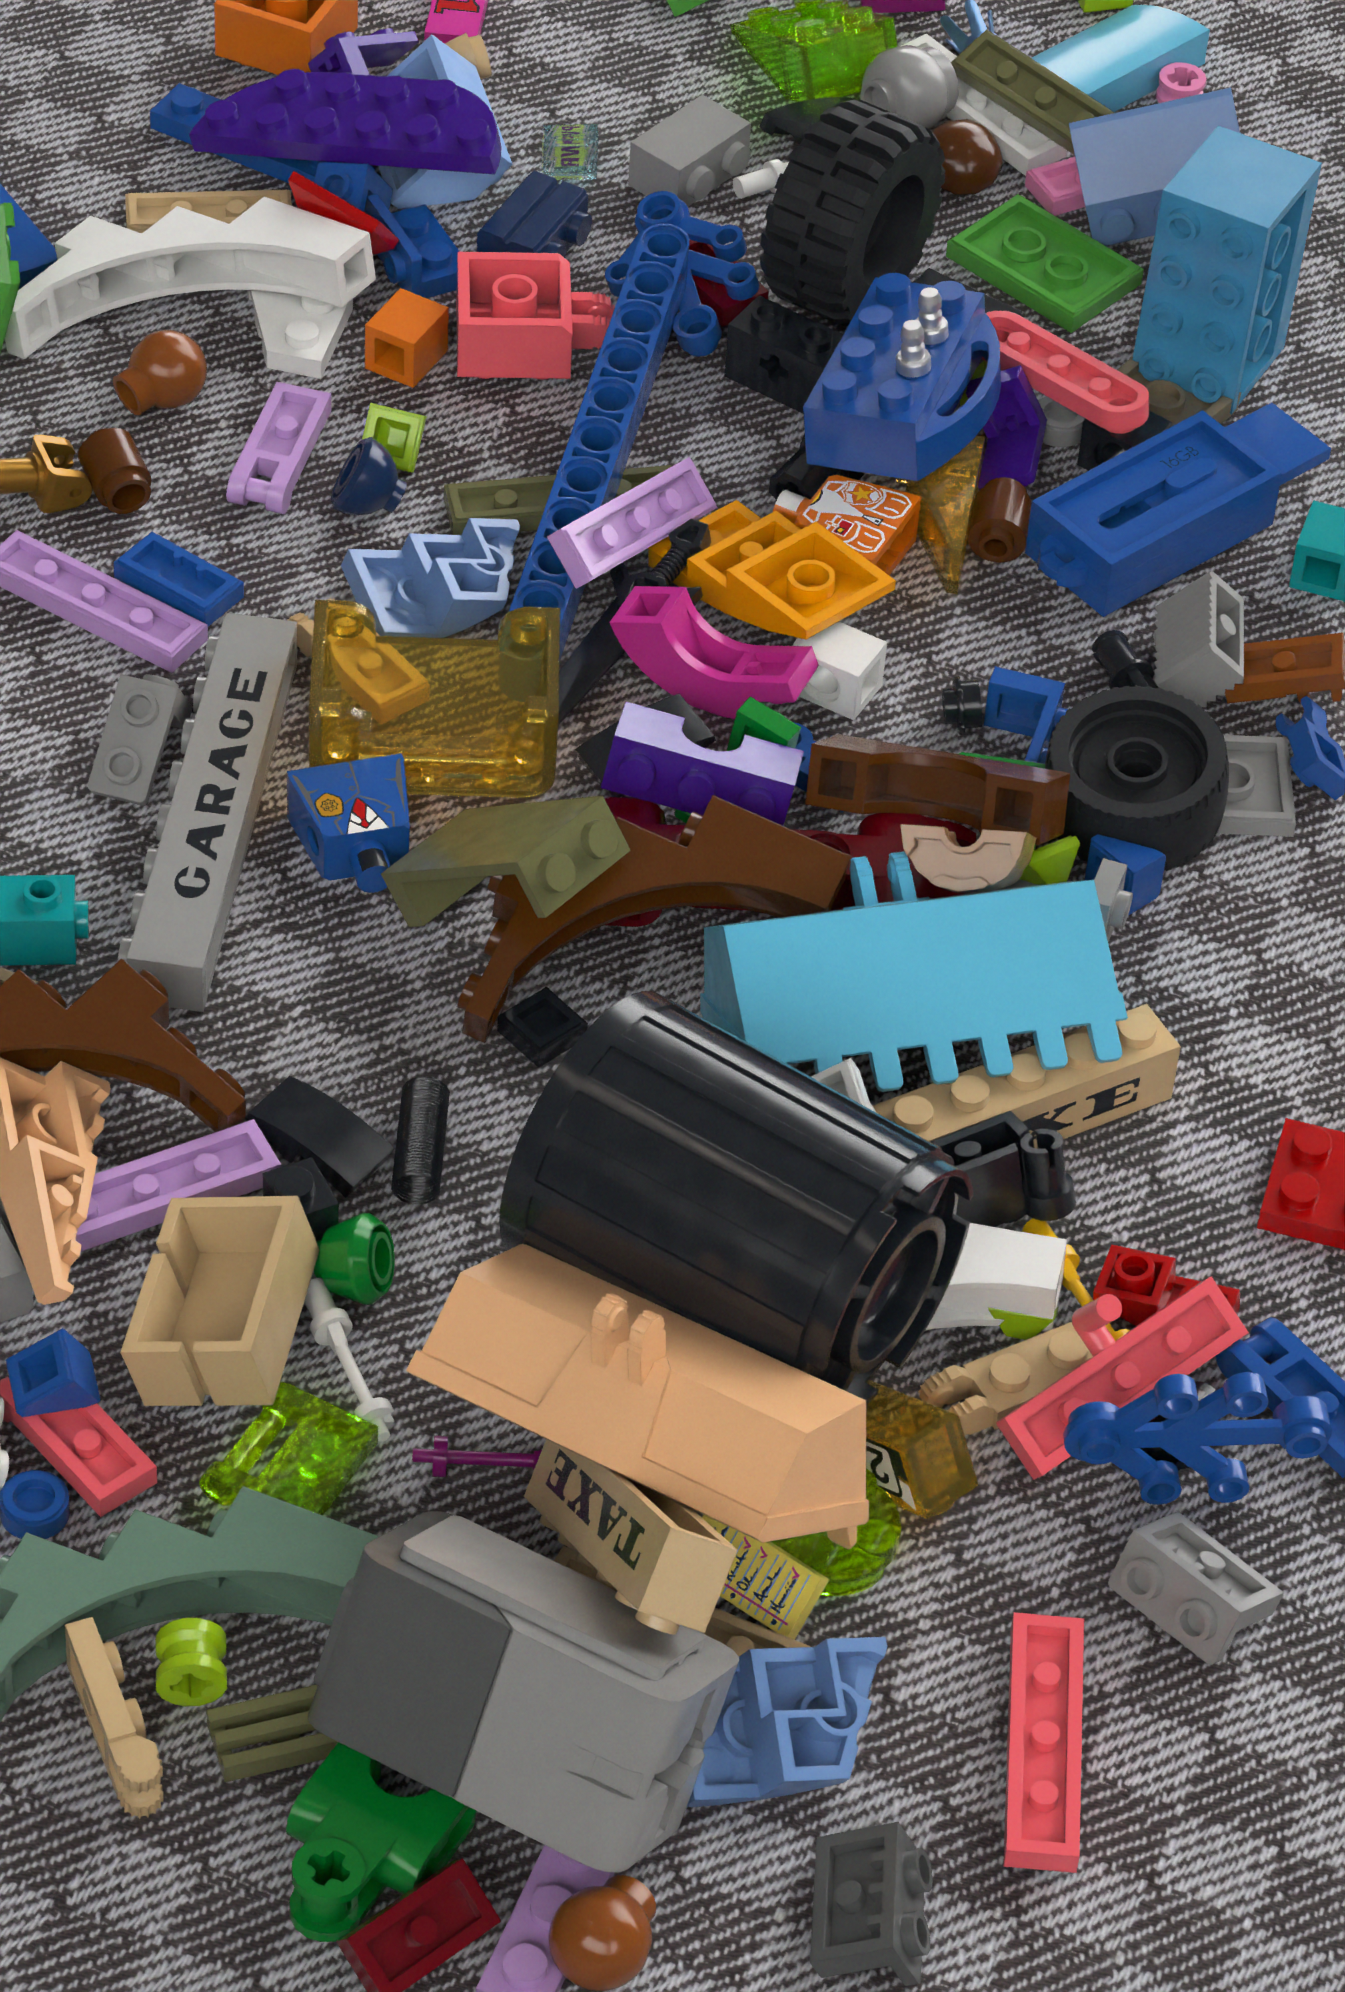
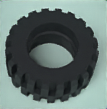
M850 100L828 108L820 114L819 122L812 123L804 132V139L799 146H795L788 157L789 163L784 173H780L774 187L777 190L773 201L768 204L765 215L767 219L766 229L762 231L760 246L764 249V253L760 256V265L764 272L763 277L772 293L784 301L845 327H848L875 277L879 278L888 273H900L909 278L913 267L918 265L923 255L922 249L927 238L931 237L935 226L933 220L936 211L940 209L943 196L940 193L941 186L945 183V169L942 167L945 161L944 153L933 132L918 123L863 100Z

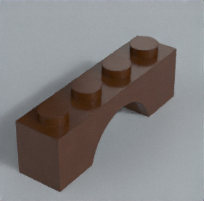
M837 734L811 744L805 805L857 814L912 813L939 817L970 825L976 828L980 835L982 829L1027 832L1036 837L1035 844L1040 845L1064 834L1070 773Z

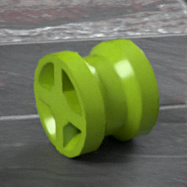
M182 1618L171 1621L159 1629L155 1636L156 1657L161 1662L156 1670V1691L160 1697L171 1704L185 1707L209 1704L222 1697L227 1690V1668L221 1662L226 1655V1633L222 1627L211 1620Z

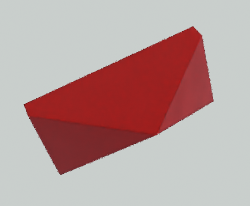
M295 171L289 177L288 182L299 209L370 232L373 255L395 248L399 239L379 220Z

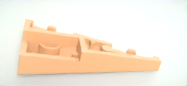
M0 1057V1198L37 1302L43 1305L62 1302L73 1293L74 1285L68 1282L71 1265L80 1257L82 1245L76 1241L78 1228L87 1219L98 1157L92 1154L95 1138L104 1128L105 1119L99 1114L101 1104L110 1095V1083L63 1061H60L46 1076H42Z

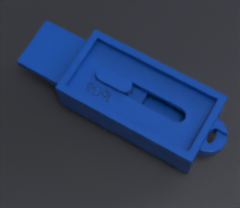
M1272 402L1226 427L1202 410L1032 500L1025 554L1037 563L1038 571L1042 570L1046 576L1057 581V586L1067 587L1102 617H1105L1273 525L1280 485L1328 460L1331 447Z

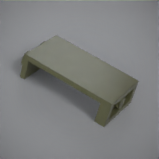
M603 795L464 809L387 868L381 875L409 927L425 926L487 876L510 874L516 875L537 917L546 918L631 850Z

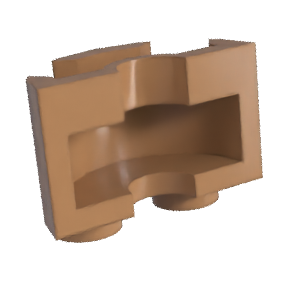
M900 824L903 849L906 855L910 857L916 870L935 886L962 895L997 891L1016 883L1022 876L1023 870L1031 861L1037 839L1027 832L982 829L976 843L967 847H960L956 839V833L948 831L945 827Z

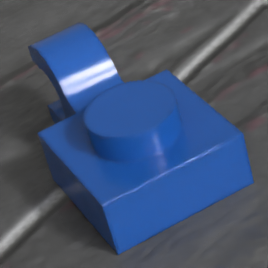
M1305 696L1301 699V705L1304 708L1302 718L1295 724L1281 713L1276 717V728L1290 742L1294 754L1290 757V765L1301 782L1308 787L1316 785L1334 800H1337L1345 794V758L1340 744L1329 737L1326 727L1327 715L1325 710L1308 696Z

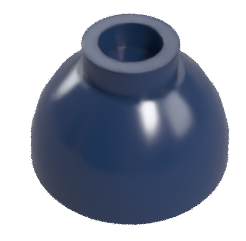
M368 437L359 441L346 459L331 493V503L334 510L355 516L368 515L381 509L392 513L405 493L407 482L398 478L396 464L389 451L380 442L372 437Z

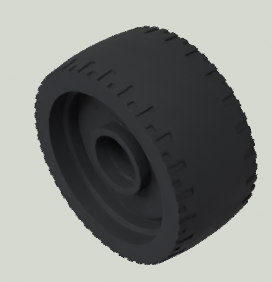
M1150 686L1114 687L1110 690L1106 689L1100 693L1091 694L1090 697H1085L1081 702L1074 704L1060 718L1059 723L1057 722L1052 732L1046 755L1045 769L1070 773L1064 834L1057 838L1060 840L1070 835L1072 837L1077 836L1080 842L1077 852L1079 859L1088 861L1091 838L1097 834L1162 852L1166 856L1164 867L1166 871L1171 870L1173 867L1182 866L1185 862H1190L1193 857L1199 856L1200 852L1204 851L1208 844H1211L1213 838L1218 833L1225 812L1229 788V761L1224 735L1221 734L1220 727L1216 725L1214 718H1211L1210 714L1204 711L1199 704L1196 705L1191 699L1188 700L1183 695H1177L1172 691H1165L1162 688L1156 689Z

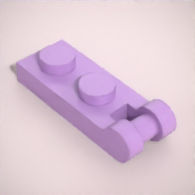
M276 382L231 472L226 493L228 502L245 506L249 501L265 504L267 511L280 514L287 512L292 491L331 413V393ZM257 475H261L272 479L271 481L257 479L256 477Z

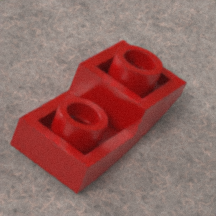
M1111 1244L1093 1291V1300L1105 1294L1116 1296L1122 1304L1120 1318L1137 1326L1201 1281L1176 1276V1258ZM1218 1285L1236 1314H1238L1240 1308V1289Z

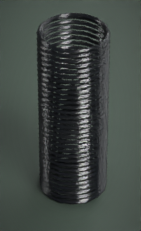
M415 1077L407 1081L402 1087L391 1190L394 1196L408 1204H427L435 1200L440 1194L450 1091L447 1085L433 1077Z

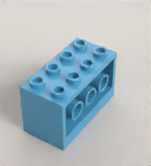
M1218 125L1167 184L1162 192L1132 360L1139 362L1138 372L1148 381L1165 380L1176 383L1183 390L1193 393L1196 398L1206 403L1216 402L1221 396L1233 399L1230 411L1232 415L1237 408L1239 392H1241L1240 405L1284 349L1322 166L1321 162Z

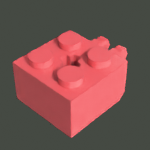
M458 252L456 296L457 377H478L482 379H571L572 349L601 348L615 305L612 304L610 296L607 297L605 293L571 292L570 262L559 253Z

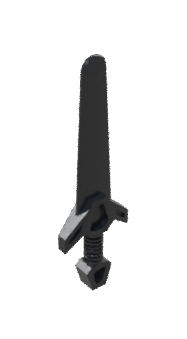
M691 518L668 534L671 548L650 573L644 571L629 575L624 563L610 570L616 598L514 729L512 739L515 745L519 748L531 749L542 744L625 653V650L616 638L609 622L634 586L669 587L687 566V558L710 546L711 537L708 524ZM701 587L687 588L694 606L703 596Z

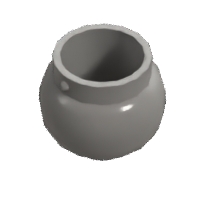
M904 45L879 53L867 66L862 81L860 98L865 102L931 130L941 119H945L947 113L955 107L959 96L958 80L951 62L940 50L932 47L920 49L912 45Z

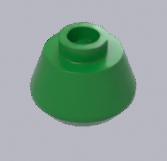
M362 1213L328 1228L322 1240L317 1241L320 1251L314 1267L316 1278L323 1279L325 1286L331 1293L363 1305L376 1303L389 1291L394 1276L395 1253L392 1236L388 1227L371 1213Z

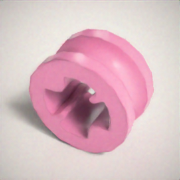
M1175 62L1164 66L1159 72V86L1156 91V99L1159 103L1203 94V89L1206 85L1205 73L1197 66L1189 63Z

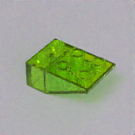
M794 0L795 7L781 11H779L778 7L757 8L747 12V20L730 24L732 34L785 99L794 102L818 98L843 97L861 92L867 66L879 53L898 47L893 17L873 13L870 6L849 7L846 0L830 2L825 0Z

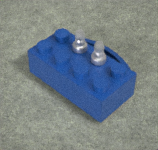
M888 273L879 278L875 277L803 406L807 464L919 481L944 465L965 448L989 420L998 402L1001 389L1000 343L996 330L985 313L984 293L967 291L961 283L956 281H942L933 286L912 283L906 275L900 273ZM984 357L987 361V369L981 383L965 404L954 412L980 360Z

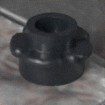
M955 676L952 682L953 688L942 689L945 725L958 724L959 735H965V729L982 727L983 724L980 687L978 679L961 681L960 676Z

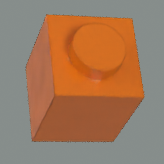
M400 288L365 324V369L414 388L448 351L449 307Z

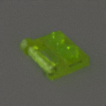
M280 1382L274 1404L262 1405L263 1410L222 1462L215 1461L206 1469L199 1479V1485L203 1493L210 1500L223 1506H230L242 1486L324 1515L378 1444V1426L291 1384ZM295 1423L299 1424L257 1478L248 1474L284 1426H292Z

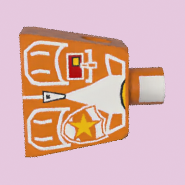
M833 475L825 480L811 499L788 490L782 491L774 505L773 512H779L800 529L815 521L890 576L916 541L921 497L841 475Z

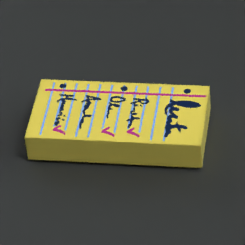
M703 1515L702 1518L738 1550L720 1597L771 1630L795 1640L830 1579L772 1542L762 1543Z

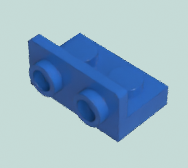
M378 194L367 196L365 213L379 220L399 239L394 249L377 254L383 262L390 282L393 284L397 283L400 288L425 298L457 290V258L460 251L426 204L391 213Z

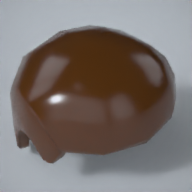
M969 119L946 121L931 130L939 141L945 158L942 167L945 169V183L941 186L942 189L955 195H975L994 183L1002 169V154L996 139L983 125Z

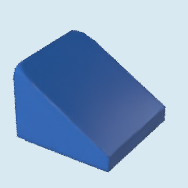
M1100 834L1091 838L1085 880L1095 879L1103 858L1126 864L1127 871L1123 890L1133 893L1128 916L1159 896L1166 861L1165 854L1153 848Z
M64 1328L6 1359L16 1413L21 1417L84 1408L100 1402L90 1352Z

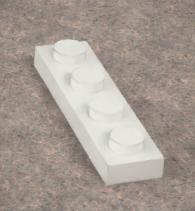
M924 34L901 45H912L920 49L926 47L938 49L950 62L957 57L928 34ZM957 78L959 96L955 107L947 113V117L951 120L969 119L983 125L996 139L1001 150L1002 159L1026 176V171L1055 163L1066 157V149Z

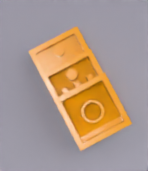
M738 500L698 520L709 526L710 546L687 558V566L673 581L679 587H701L703 596L700 600L729 616L767 631L805 640L894 591L896 580L815 521L800 529L777 511L761 518ZM669 536L648 548V566L654 568L671 548Z

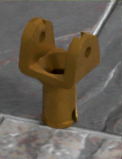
M34 435L31 451L24 458L0 459V494L28 493L30 497L35 499L40 511L43 513H54L76 508L84 504L90 498L92 485L85 473L80 470L70 469L74 465L73 458L76 452L70 441L63 437Z

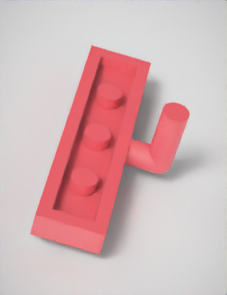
M1212 1276L1195 1285L1117 1340H1114L1105 1326L1118 1319L1122 1313V1304L1116 1296L1105 1294L1074 1312L1072 1325L1092 1354V1357L996 1422L1033 1480L1045 1475L1071 1457L1065 1449L1063 1433L1068 1425L1069 1415L1077 1407L1086 1403L1100 1401L1109 1402L1122 1408L1154 1389L1155 1384L1161 1378L1172 1374L1189 1375L1249 1333Z

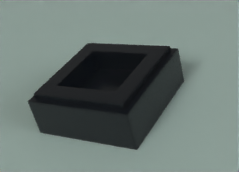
M548 987L543 988L498 1015L497 1031L538 1068L572 1048L588 1029V1023Z

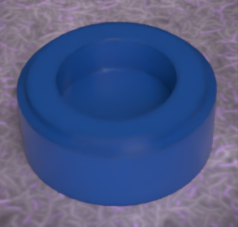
M41 1470L21 1472L11 1477L0 1491L1 1523L11 1535L22 1539L26 1532L43 1539L50 1538L59 1533L69 1520L70 1502L68 1488L58 1476L50 1472Z

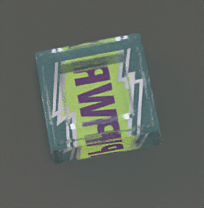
M597 124L543 125L542 173L554 177L556 180L597 179L599 141Z

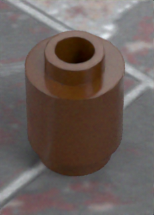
M105 428L92 433L80 446L78 460L92 485L98 501L117 514H127L140 509L150 498L152 479L132 436L121 428Z
M1007 477L992 479L979 490L975 497L968 542L973 552L987 561L998 563L1012 561L1019 557L1026 547L1032 501L1026 488L1017 480Z

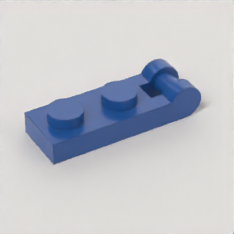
M1269 1317L1252 1327L1249 1338L1244 1341L1239 1339L1216 1355L1217 1365L1227 1379L1242 1372H1252L1263 1377L1268 1397L1267 1407L1272 1412L1283 1401L1293 1397L1313 1396L1321 1399L1328 1409L1332 1434L1327 1441L1326 1449L1319 1456L1342 1478L1345 1477V1381L1282 1322L1273 1317Z

